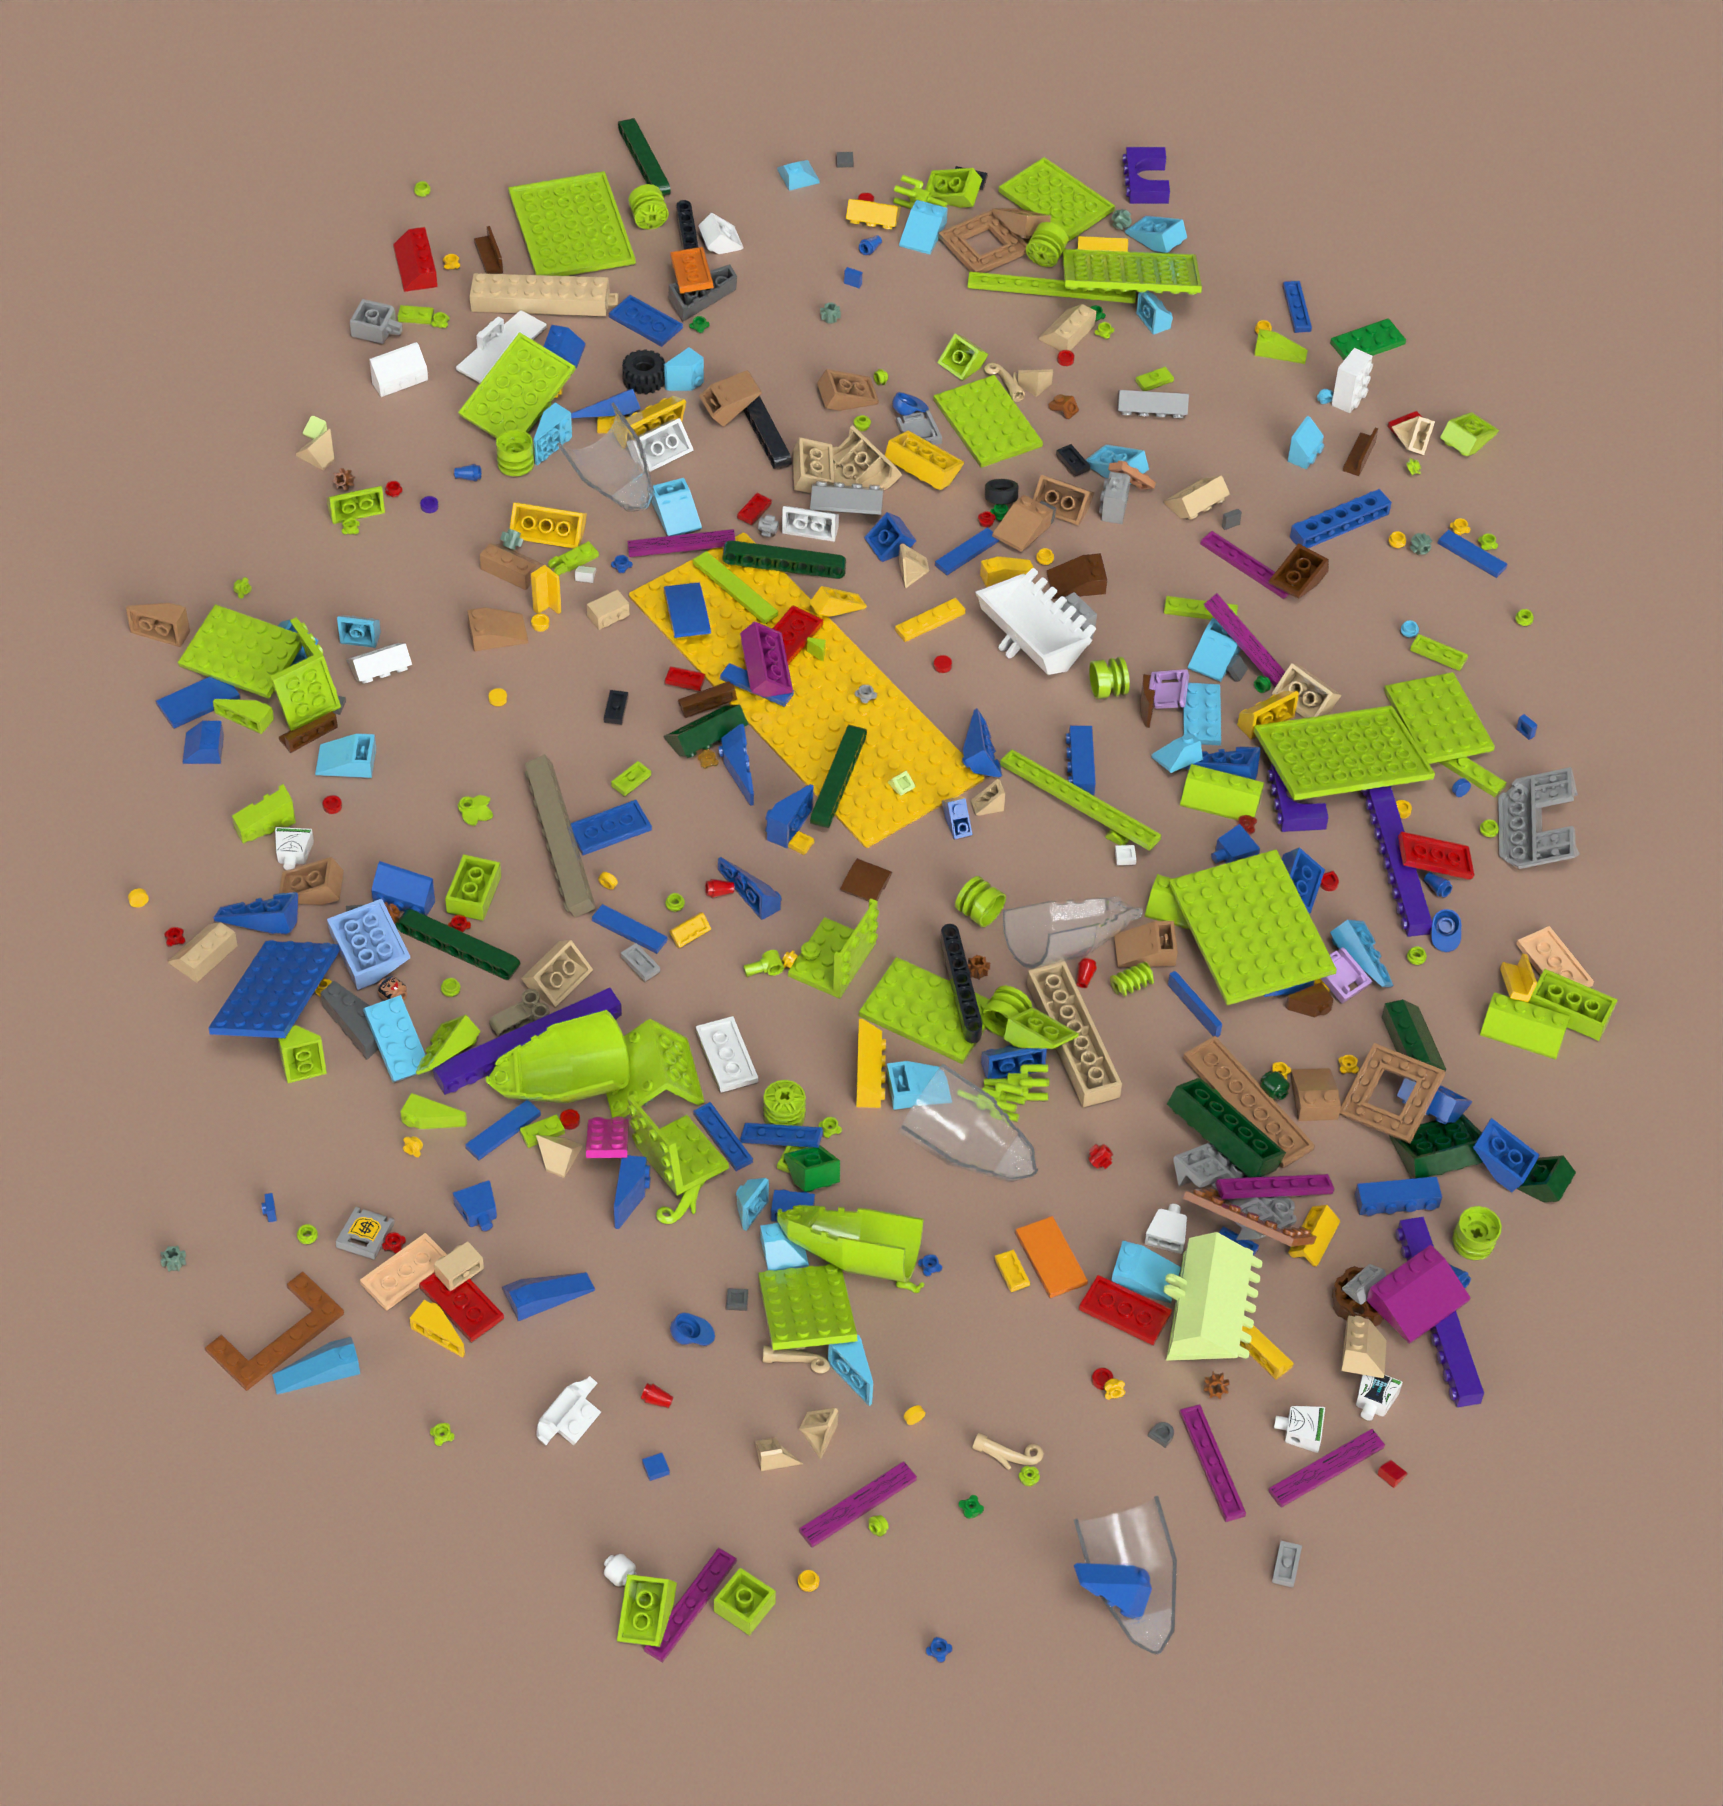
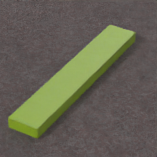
M705 551L693 559V564L762 623L766 624L778 616V611L710 553Z

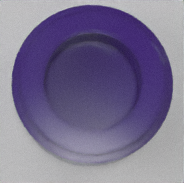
M433 496L424 497L420 502L421 510L425 513H434L438 510V500Z

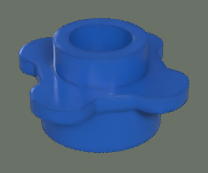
M618 555L611 562V567L616 568L619 573H624L627 568L633 566V563L625 555Z
M926 1255L918 1261V1265L924 1270L923 1274L925 1276H930L932 1273L942 1270V1265L939 1264L936 1255Z
M940 1637L934 1638L931 1646L926 1648L927 1655H932L938 1662H944L946 1655L952 1652V1645Z

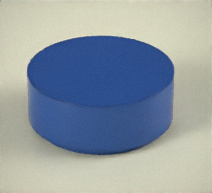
M1465 778L1459 779L1454 783L1452 792L1457 797H1462L1468 793L1471 784Z

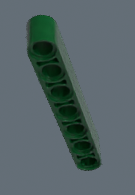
M635 118L618 121L619 132L646 184L657 186L663 196L670 195L669 182Z
M727 541L723 548V561L730 565L835 579L843 578L846 574V558L838 554L740 541Z
M848 725L812 810L810 824L825 828L830 827L865 743L867 729Z
M406 909L395 924L401 933L505 980H509L521 964L516 956L412 909Z

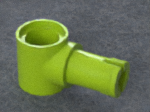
M777 950L766 951L762 958L759 959L760 961L743 965L746 977L761 972H768L770 976H775L784 970Z

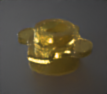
M705 750L698 755V760L701 761V767L704 769L719 764L715 752L711 750Z

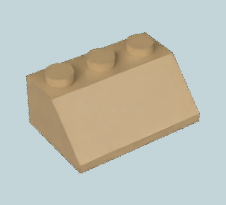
M1083 304L1067 309L1039 337V340L1059 351H1071L1095 326L1096 311Z
M799 437L792 451L794 490L812 493L813 483L816 484V481H826L828 485H834L832 444Z
M1222 475L1202 478L1163 502L1178 517L1190 520L1197 517L1200 511L1205 512L1211 509L1212 504H1219L1225 501L1224 498L1230 495Z
M1291 663L1272 692L1274 695L1282 691H1297L1299 696L1296 712L1304 718L1327 715L1341 697V694L1302 666Z
M221 922L208 924L169 959L168 963L197 983L238 946L236 934Z
M572 940L559 941L521 979L528 989L536 990L539 993L540 999L554 1008L593 969Z
M1348 1316L1344 1335L1342 1371L1384 1378L1387 1340L1369 1319L1361 1316Z

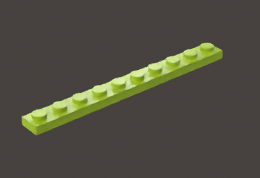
M969 272L968 288L1124 303H1135L1136 290L1123 292L1119 289L1105 291L1102 288H1095V290H1087L1081 287L1069 289L1065 287V280Z
M1013 749L1000 760L1001 766L1149 851L1161 840L1160 833Z

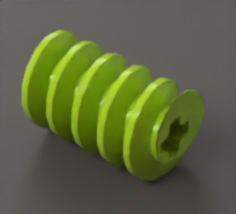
M1145 961L1110 976L1113 991L1117 995L1121 993L1124 997L1127 996L1126 990L1132 994L1134 993L1133 987L1139 991L1140 984L1144 988L1147 987V981L1150 985L1154 984L1153 972Z

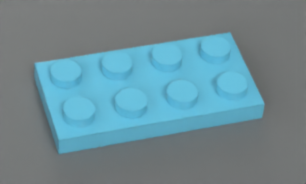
M1188 683L1186 704L1183 707V735L1191 733L1201 741V745H1221L1220 684Z
M401 995L365 1007L363 1012L392 1082L394 1083L416 1075L417 1067L425 1056V1052Z

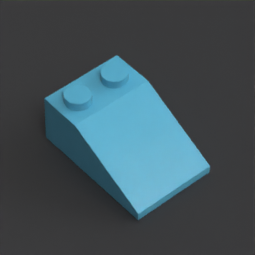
M916 200L910 211L899 246L930 255L939 239L938 233L943 231L947 224L948 208Z
M1145 216L1125 230L1127 235L1153 251L1162 253L1170 252L1172 248L1180 245L1187 238L1183 219Z
M1104 445L1086 459L1090 464V468L1105 478H1109V464L1117 463V461L1127 462L1130 467L1137 468L1142 474L1149 470L1144 450Z
M1122 1241L1112 1281L1142 1296L1171 1303L1172 1297L1163 1292L1164 1286L1170 1284L1165 1281L1166 1275L1174 1274L1179 1276L1181 1267L1142 1245Z
M857 1334L858 1341L829 1344L828 1362L830 1366L870 1406L873 1398V1380L860 1336Z

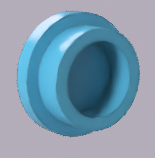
M1323 389L1319 391L1316 398L1321 404H1327L1333 400L1334 393L1332 390Z
M1409 620L1402 624L1401 633L1404 636L1415 637L1418 635L1419 627L1416 622Z

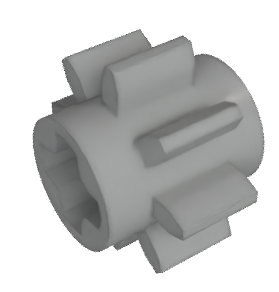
M767 514L765 518L761 517L758 530L762 531V536L771 537V534L777 533L779 521H775V516Z

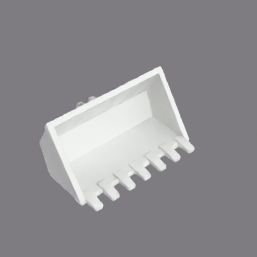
M1034 568L1026 575L1021 574L975 592L981 609L1007 634L999 645V650L1005 651L1008 649L1006 656L1012 658L1021 648L1047 675L1067 672L1084 649L1093 641L1090 637L1095 632L1096 627L1089 625L1084 631L1080 629L1086 618L1080 615L1073 622L1070 618L1077 609L1074 606H1070L1063 612L1061 608L1067 602V599L1061 596L1054 603L1051 599L1057 593V590L1051 587L1044 593L1042 589L1048 581L1043 577L1034 584L1032 580L1038 574V571Z

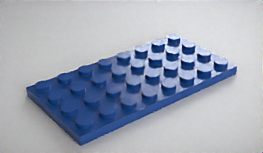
M265 941L208 1027L210 1035L286 1038L340 952L339 945L331 943Z

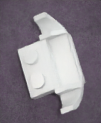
M590 1376L580 1382L567 1386L539 1419L537 1438L545 1446L557 1432L574 1445L601 1413L585 1399L597 1384Z

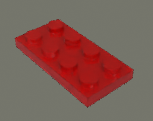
M794 605L772 628L782 633L788 665L807 644V638H812L823 626V619Z
M1402 831L1398 835L1404 866L1469 880L1474 877L1469 846Z
M435 1273L419 1283L420 1289L442 1309L449 1320L470 1342H473L504 1319V1314L470 1278L452 1291H449Z
M1097 1275L1079 1305L1080 1311L1153 1346L1172 1315L1171 1309L1100 1275Z

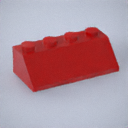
M426 228L408 229L393 244L404 292L438 287L436 269Z

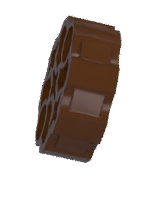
M1356 1266L1350 1267L1335 1281L1332 1293L1333 1309L1338 1317H1342L1346 1321L1348 1316H1361L1369 1319L1376 1327L1381 1324L1384 1318L1367 1300L1363 1304H1359L1348 1294L1341 1292L1342 1287L1364 1269Z

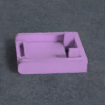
M1187 669L1151 673L1149 689L1156 690L1154 698L1155 709L1178 708V703H1180L1181 707H1185L1189 682ZM1178 679V682L1162 683V680Z
M1343 947L1338 952L1335 951L1330 954L1337 969L1336 974L1321 978L1342 1004L1373 982ZM1356 982L1358 987L1350 991L1348 986Z

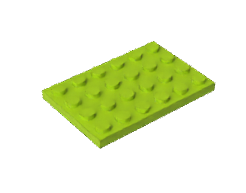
M1045 157L999 186L998 189L999 193L1024 210L1051 215L1050 222L1065 230L1069 241L1115 211L1114 204Z
M519 332L458 413L461 417L495 438L508 430H522L528 433L576 368L571 363Z
M995 375L933 396V401L981 468L1043 446L1041 438Z
M215 604L179 659L178 664L182 668L212 677L269 699L275 690L270 676L288 668L303 645L299 634Z
M1454 672L1385 685L1384 692L1429 764L1494 751L1495 745Z
M898 957L894 959L859 1011V1017L961 1064L965 1062L977 1044L969 1043L964 1039L950 981ZM975 993L981 1016L983 1009L990 1002V999ZM982 1023V1034H983L984 1031L986 1030V1026Z
M828 1264L824 1266L758 1272L773 1350L858 1341L841 1269Z

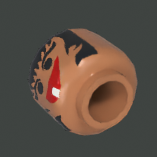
M396 977L383 978L379 982L378 996L385 1001L400 995L403 1001L406 999L407 987Z

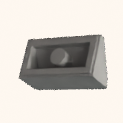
M1369 1264L1343 1286L1342 1290L1357 1303L1363 1304L1367 1300L1370 1287L1386 1277L1385 1270Z

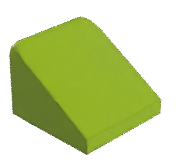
M808 637L807 652L823 661L826 651V640Z
M1112 829L1105 835L1106 839L1120 846L1126 845L1130 840Z

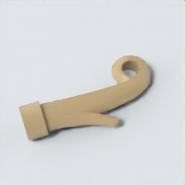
M989 363L984 367L987 374L995 375L998 373L1001 376L1013 401L1018 402L1024 398L1025 392L1018 385L1016 372L1011 376L1001 365L996 363Z
M763 1346L762 1363H811L812 1370L818 1374L826 1373L830 1368V1363L825 1357L804 1352L803 1350L806 1347L773 1350L772 1346Z
M978 1433L972 1448L991 1455L1008 1470L1011 1469L1008 1461L1022 1465H1034L1042 1460L1044 1454L1040 1446L1030 1444L1026 1447L1023 1455L988 1439V1436ZM1030 1451H1035L1037 1455L1031 1457Z

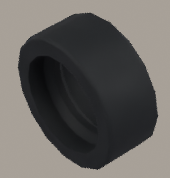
M1009 479L990 480L985 484V499L994 504L1013 503L1018 499V483Z

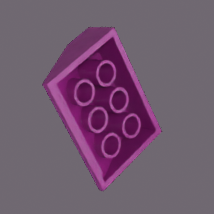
M1429 1245L1370 1287L1367 1302L1410 1344L1470 1301L1471 1297L1446 1259L1432 1245Z

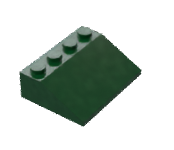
M1464 1114L1455 1123L1447 1122V1124H1443L1435 1120L1420 1124L1411 1143L1389 1135L1407 1172L1414 1179L1442 1175L1445 1172L1461 1170L1464 1167L1479 1165L1483 1162L1473 1148L1482 1132Z

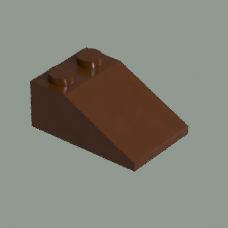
M1298 543L1270 578L1269 583L1299 599L1317 586L1329 571V559Z
M1101 553L1082 555L1047 570L1050 588L1054 587L1057 590L1053 599H1059L1061 596L1066 597L1073 592L1079 597L1106 594L1107 576Z

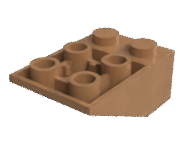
M746 370L711 384L699 397L711 417L724 427L761 395L762 392L750 372Z
M1154 921L1114 934L1117 967L1137 966V964L1144 961L1149 966H1176L1178 950L1174 921Z

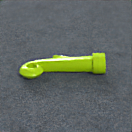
M705 1181L683 1193L675 1212L667 1206L660 1207L656 1212L657 1219L661 1223L672 1224L683 1216L689 1206L691 1207V1213L695 1214L698 1193ZM663 1213H668L670 1216L666 1217Z

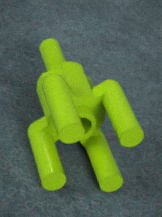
M902 175L901 181L914 185V189L898 185L894 188L895 192L910 198V202L895 197L894 204L912 209L916 200L947 208V202L931 197L932 192L922 189L923 182Z
M1023 1064L1020 1067V1073H1008V1079H984V1086L995 1087L997 1082H1003L1023 1087V1094L1020 1096L1026 1097V1101H1048V1093H1029V1088L1050 1086L1049 1078H1033L1029 1076V1072H1048V1064Z
M997 1082L995 1088L984 1086L981 1091L964 1086L959 1088L960 1094L979 1098L980 1105L992 1108V1115L1016 1122L1019 1120V1114L1013 1112H1016L1017 1105L1006 1101L1023 1105L1026 1101V1097L1020 1096L1023 1094V1087L1003 1082Z

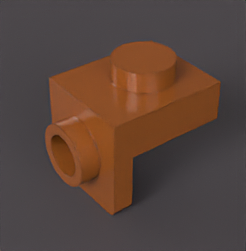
M1060 394L1055 396L1054 400L1048 404L1050 410L1063 411L1066 419H1070L1079 411L1074 396Z

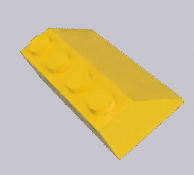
M676 396L668 399L664 398L655 405H649L643 411L635 412L626 419L618 420L615 423L613 434L625 449L630 446L629 440L673 419L680 418L682 421L686 400Z
M909 430L890 439L885 452V457L894 465L939 490L949 486L964 465V461Z
M513 502L510 529L520 532V538L524 539V541L574 549L580 546L585 531L587 513Z
M859 1019L856 1107L880 1108L881 1100H885V1088H881V1083L885 1084V1072L881 1070L882 1067H885L886 1055H882V1051H886V1039H882V1030L864 1019Z

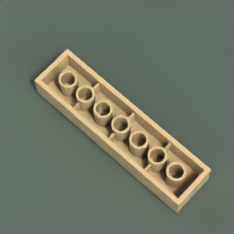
M474 273L470 291L471 312L518 313L522 310L527 314L606 316L610 294L608 277Z
M1062 961L1028 970L1027 986L1038 1010L1079 1033L1077 1038L1056 1047V1050L1082 1107L1120 1098L1121 1080L1066 962Z

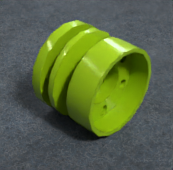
M650 184L641 185L630 193L628 198L635 222L640 228L655 229L667 221L669 216L668 208L663 194L657 186Z
M1042 222L1038 224L1027 244L1026 254L1034 263L1040 266L1053 267L1057 264L1069 241L1068 235L1060 226L1051 222Z
M508 430L501 433L496 439L498 469L508 476H522L529 473L534 467L533 440L530 434L522 430Z
M1122 656L1116 659L1110 658L1108 666L1103 659L1090 662V684L1096 699L1108 698L1111 691L1114 696H1119L1120 693L1121 695L1129 693V672Z
M975 876L961 889L955 902V908L963 912L965 916H970L971 920L980 927H986L1002 911L1006 902V895L996 887H991L990 883L984 881L982 877Z
M1007 985L1000 986L995 990L990 1002L987 1003L981 1013L982 1023L992 1033L1004 1037L1008 1019L1032 1008V1003L1022 991Z
M779 1080L770 1084L763 1096L765 1124L802 1126L806 1114V1096L803 1088L790 1080Z
M1473 1206L1464 1210L1452 1236L1455 1250L1461 1256L1470 1260H1483L1488 1257L1501 1234L1502 1225L1499 1217L1489 1208L1482 1206Z

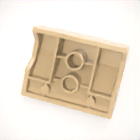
M853 425L850 427L849 437L839 447H832L835 482L845 483V486H852L853 483L862 484V487L880 485V488L886 490L902 476L896 466Z

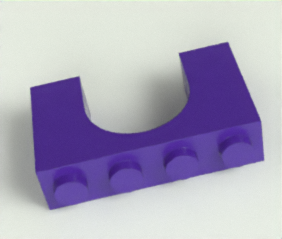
M1126 147V154H1123L1122 162L1125 164L1124 175H1127L1125 176V186H1128L1126 187V197H1129V204H1169V180H1147L1138 175L1142 171H1165V147Z
M1272 764L1271 770H1268V781L1272 782L1271 795L1275 797L1273 805L1274 810L1278 812L1276 820L1277 824L1281 826V831L1326 830L1329 818L1326 803L1301 804L1291 800L1286 794L1288 791Z

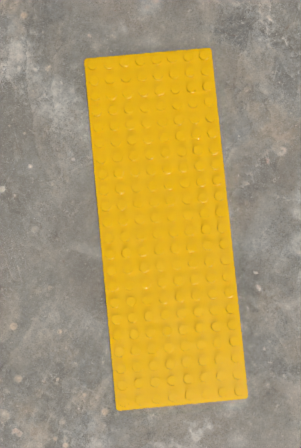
M746 533L735 536L736 541L755 543ZM724 547L713 548L707 551L778 611V616L766 624L762 623L693 564V559L629 593V598L700 673L706 674L705 679L713 687L725 683V681L720 679V675L729 663L747 670L740 633L754 621L772 629L792 605L823 619V626L812 638L826 640L824 660L821 661L807 652V644L792 660L788 668L794 695L785 707L735 685L733 686L736 691L737 700L729 702V704L741 705L748 724L806 786L814 785L813 793L817 797L848 725L867 729L865 743L835 813L837 819L865 848L871 847L942 806V800L957 797L984 781V775L973 773L970 767L967 768L962 760L964 755L828 616H820L813 611V607L810 604L811 599L785 572L726 564L722 558ZM700 582L711 634L675 638L670 623L664 586ZM862 685H870L873 688V692L877 693V697L871 699L868 703H862L861 699L855 696V691L859 690V687ZM907 771L916 787L900 796L888 784V781Z

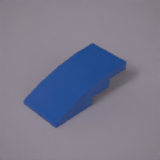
M700 582L664 586V594L667 600L674 637L711 634Z

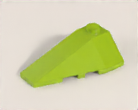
M467 1015L441 1023L430 1039L432 1045L426 1048L427 1054L421 1059L416 1073L419 1075L430 1071L465 1048L473 1046L481 1031Z

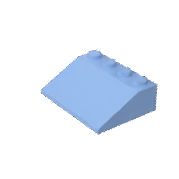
M382 899L327 919L330 935L334 943L339 945V953L357 990L377 983L410 959L405 944Z

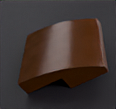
M1143 674L1140 714L1144 725L1150 728L1156 690L1149 689L1151 675Z
M857 858L840 890L868 902L870 899L878 901L882 890L886 888L892 871Z

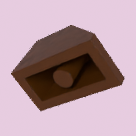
M1321 982L1288 995L1286 1008L1287 1010L1315 1018L1328 1014L1332 1010L1334 999Z

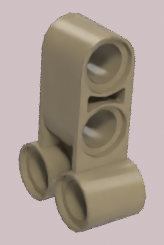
M527 989L522 993L521 1002L494 1015L490 1019L489 1024L497 1036L500 1037L549 1015L550 1011L547 1004L540 1002L539 993L536 990Z

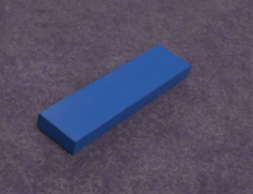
M1300 281L1283 282L1294 333L1311 332L1312 326Z
M987 527L936 560L935 566L944 574L949 575L998 543L999 540L992 537L993 531Z
M1449 529L1438 539L1439 545L1496 578L1507 568V563Z
M729 663L721 673L720 679L725 682L729 681L731 684L733 683V685L751 692L747 670ZM794 690L789 694L763 698L785 707L794 695Z
M603 904L592 916L593 922L656 954L668 941L667 936Z
M1176 971L1169 974L1168 986L1213 1037H1219L1222 1029L1221 1021Z
M529 1100L524 1101L466 1143V1149L479 1161L518 1133L520 1128L529 1125L540 1117L541 1111Z
M711 1102L693 1110V1115L735 1171L753 1163L751 1155Z
M745 1123L740 1139L742 1143L819 1148L823 1129L822 1127Z

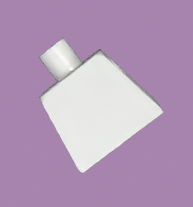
M1170 1204L1168 1210L1158 1209L1146 1232L1145 1245L1183 1254L1187 1216L1180 1214L1181 1207L1179 1205Z

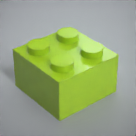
M739 1568L714 1599V1612L750 1636L776 1603V1591L742 1568Z

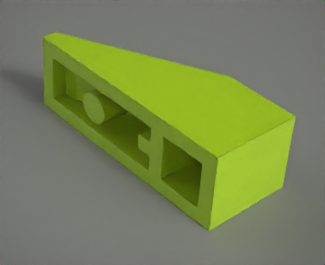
M1259 329L1255 356L1305 364L1307 349L1277 332Z
M213 700L215 714L260 734L274 720L272 707L257 700Z
M413 1093L410 1094L400 1111L402 1123L408 1127L434 1129L466 1127L467 1125L466 1112Z

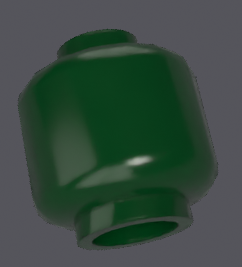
M1269 1071L1262 1076L1260 1087L1273 1100H1283L1287 1097L1290 1083L1279 1071Z

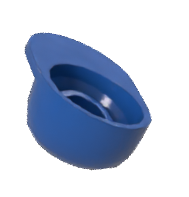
M897 392L892 401L895 411L903 416L911 415L916 410L920 412L929 410L922 400L902 392Z
M1441 910L1435 914L1432 920V943L1442 952L1455 950L1461 942V919L1453 910Z
M680 1313L671 1322V1335L676 1342L682 1345L696 1343L707 1346L715 1339L713 1327L701 1317L689 1313Z

